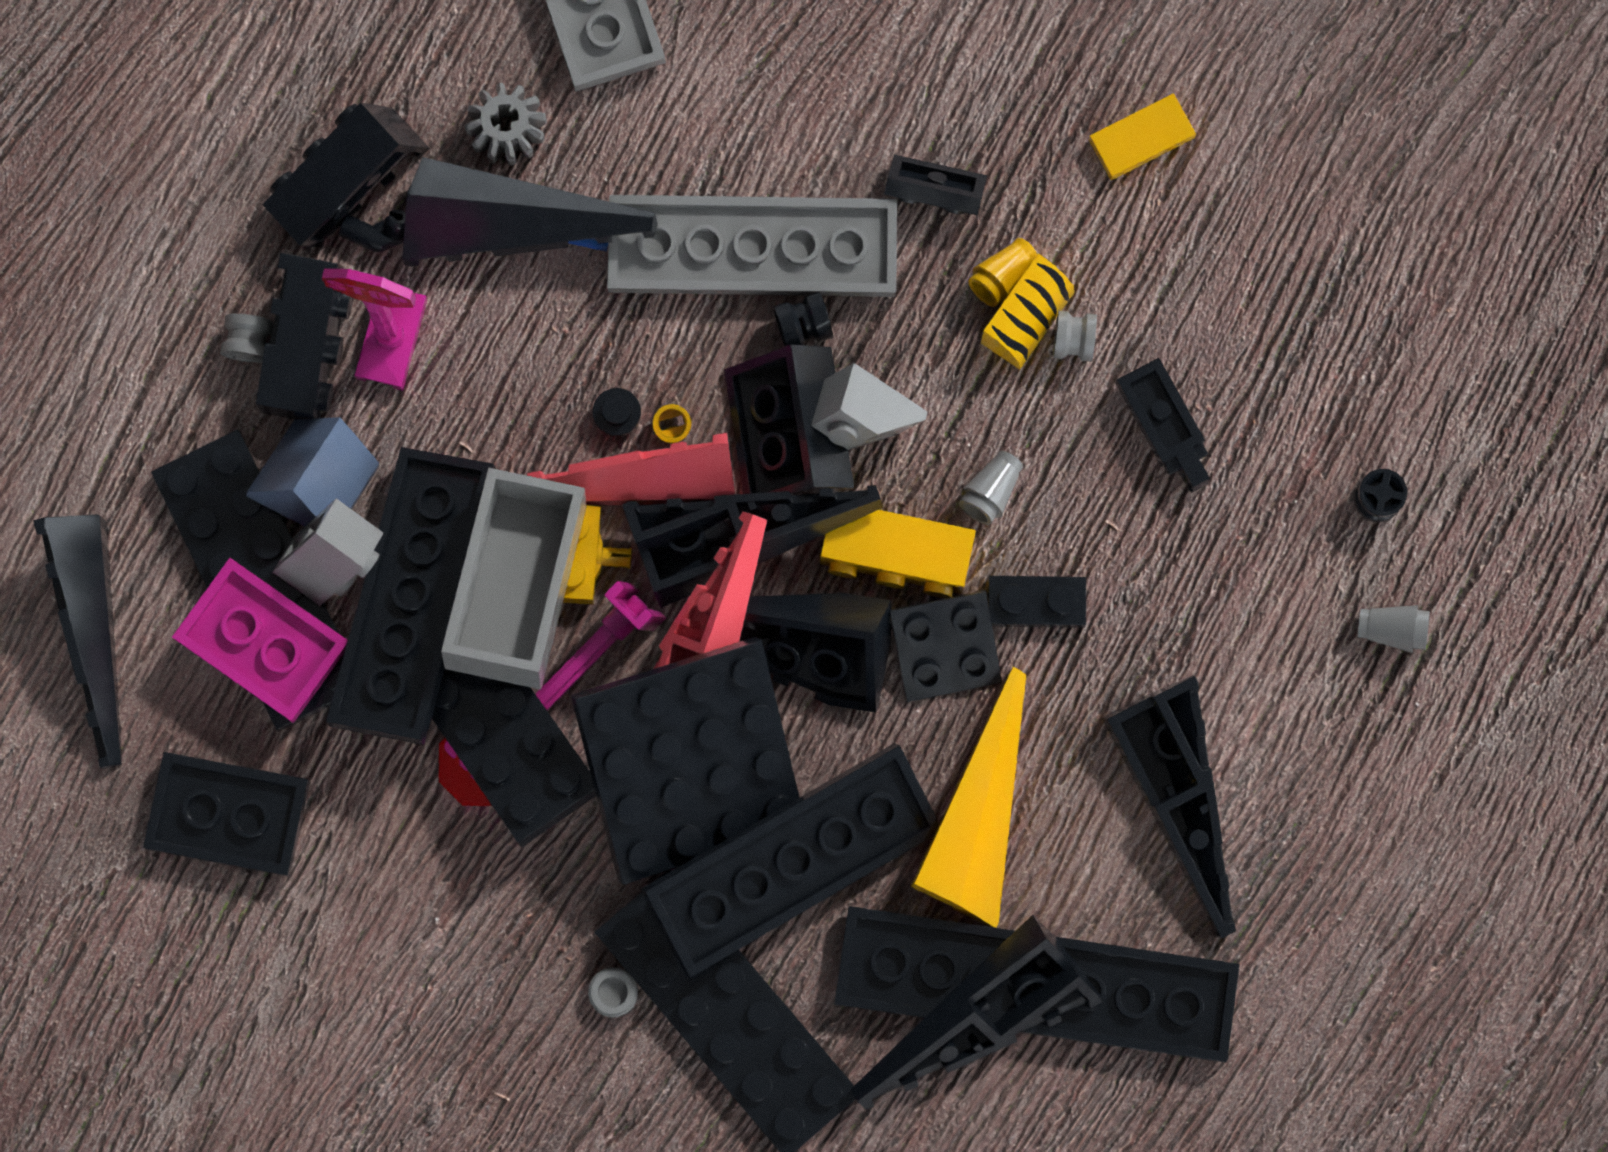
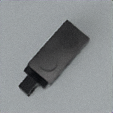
M1157 358L1116 379L1115 384L1161 467L1164 465L1169 475L1178 471L1190 493L1207 485L1210 477L1200 459L1208 456L1204 446L1205 439L1161 360Z

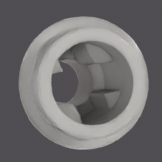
M999 451L996 457L961 490L963 497L959 502L960 508L972 519L986 525H990L995 518H1001L1019 473L1023 468L1021 461L1006 451Z
M1418 605L1361 609L1358 638H1367V640L1413 653L1414 649L1426 650L1430 611L1418 610Z

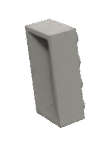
M488 468L441 650L445 669L542 689L587 508L585 488Z

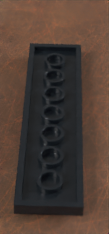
M849 906L834 1005L925 1018L1015 931ZM1056 937L1099 992L1103 1002L1093 1008L1084 1003L1060 1014L1062 1020L1060 1023L1049 1027L1045 1022H1042L1020 1033L1227 1063L1240 964Z

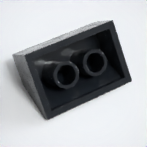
M788 345L724 369L743 494L789 491L791 495L817 494L819 489L834 488L836 492H844L854 488L848 450L843 446L834 444L826 435L811 426L824 380L836 373L831 347Z

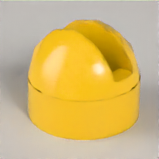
M666 404L655 412L652 420L653 430L665 442H679L690 432V415L683 407L677 404ZM682 415L683 425L671 426L664 430L660 429L659 421Z

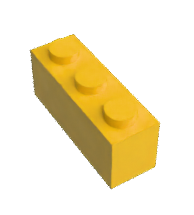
M877 510L826 533L820 564L829 566L828 573L836 576L854 579L859 572L877 576L876 583L883 586L903 589L905 582L924 586L923 593L927 595L950 598L953 592L963 593L976 530Z

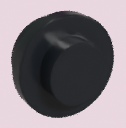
M611 388L602 392L593 405L595 424L603 433L610 436L618 437L629 434L637 427L641 418V408L638 399L630 391L623 388Z

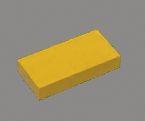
M1173 93L1091 134L1088 140L1112 181L1194 139L1196 133Z

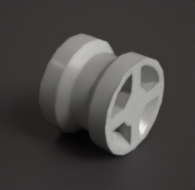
M1058 310L1053 358L1063 359L1067 355H1076L1082 361L1092 362L1097 314L1087 313L1081 318L1072 317L1068 311Z
M227 314L224 326L228 330L227 340L221 344L220 354L233 360L262 363L266 338L272 333L273 322L255 315Z

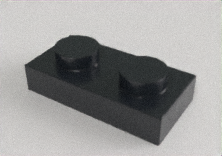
M894 154L884 194L897 197L906 203L914 204L920 202L943 207L948 212L954 214L969 213L978 215L987 175Z
M989 576L988 606L992 627L1085 628L1086 577Z

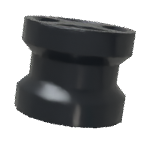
M1376 469L1369 472L1358 484L1354 493V504L1357 511L1365 519L1372 522H1385L1392 519L1404 506L1407 499V486L1404 479L1397 472L1390 469ZM1368 494H1371V495L1374 496V499L1377 501V504H1376V502L1373 500L1372 496H1369Z

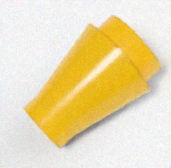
M1018 237L1012 244L973 268V275L968 280L971 290L988 306L996 307L1000 302L1003 303L1035 259L1037 252L1028 241Z

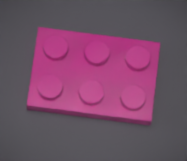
M231 558L227 560L172 636L178 643L292 723L296 721L343 656L348 643L346 638Z

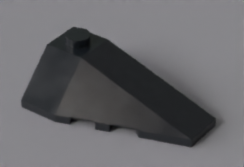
M847 593L750 596L739 642L753 637L762 640L769 672L774 674L773 681L786 687L790 681L816 693L814 699L827 705L876 713L879 707L891 644V600Z

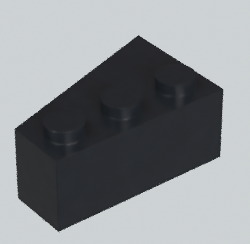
M367 103L350 105L335 120L337 127L326 139L319 138L304 151L302 155L304 162L293 173L289 171L280 176L270 187L272 195L262 205L300 246L318 247L342 226L343 221L348 215L353 216L362 208L359 202L379 182L384 187H387L396 179V176L391 172L395 166L412 152L420 158L430 149L392 107Z
M280 253L278 268L284 269L285 274L280 297H274L272 300L270 313L276 315L270 342L265 343L256 405L263 414L289 419L320 418L321 411L328 412L330 409L333 384L327 383L331 365L338 366L341 359L344 340L343 337H338L341 318L349 319L353 298L326 287L322 280L324 268L340 269L338 263Z

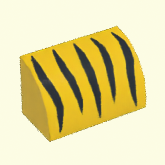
M1038 253L983 330L981 344L1020 370L1057 319L1058 310L1062 311L1074 295L1073 284L1054 264Z

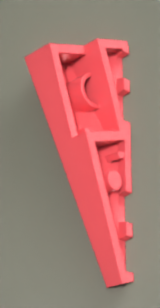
M727 433L713 435L712 442L687 445L686 442L682 441L670 444V448L644 452L633 451L570 464L567 472L545 475L542 471L527 473V476L585 488L586 505H622L631 501H636L639 505L667 504V499L680 498L683 502L712 501L714 496L735 495Z
M744 511L739 516V519L743 522L741 529L729 548H719L713 558L719 564L706 585L697 584L659 644L658 647L663 652L653 669L740 641L766 528V519Z

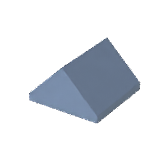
M340 417L294 419L248 489L246 497L306 526L336 498L350 509H353L379 468V462Z

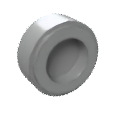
M606 968L598 972L591 980L588 996L591 1005L599 1014L609 1018H618L626 1015L634 1008L638 999V987L632 976L625 970Z

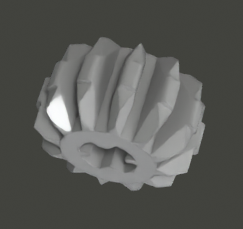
M499 82L496 85L497 96L492 98L487 91L481 90L479 98L483 106L476 104L468 106V115L474 120L467 123L465 129L467 135L476 137L472 143L475 152L478 153L488 149L487 158L491 163H496L501 153H505L508 165L513 166L516 164L514 152L520 150L525 157L531 158L534 153L529 142L536 144L544 142V133L538 128L547 124V118L545 113L536 112L540 106L537 96L524 99L525 90L521 85H517L511 95H507L504 83ZM511 117V130L501 131V118Z

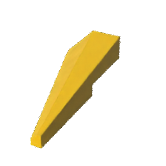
M1015 667L1010 669L950 798L951 801L910 886L952 906L953 910L994 928H997L1000 917L1026 684V674Z

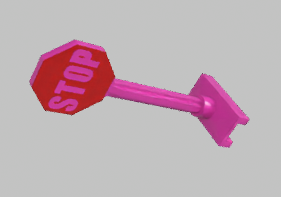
M324 268L322 280L325 286L363 301L370 316L355 372L356 379L365 382L367 379L392 385L394 389L403 391L427 304L426 295L414 293L413 290L384 277L352 269Z
M617 581L604 594L614 608L601 620L603 625L536 693V696L547 711L618 639L623 641L635 628L638 630L654 631L667 618L661 611L647 609L648 607L636 596L640 590L634 584ZM444 738L439 743V783L462 806H492L449 742Z

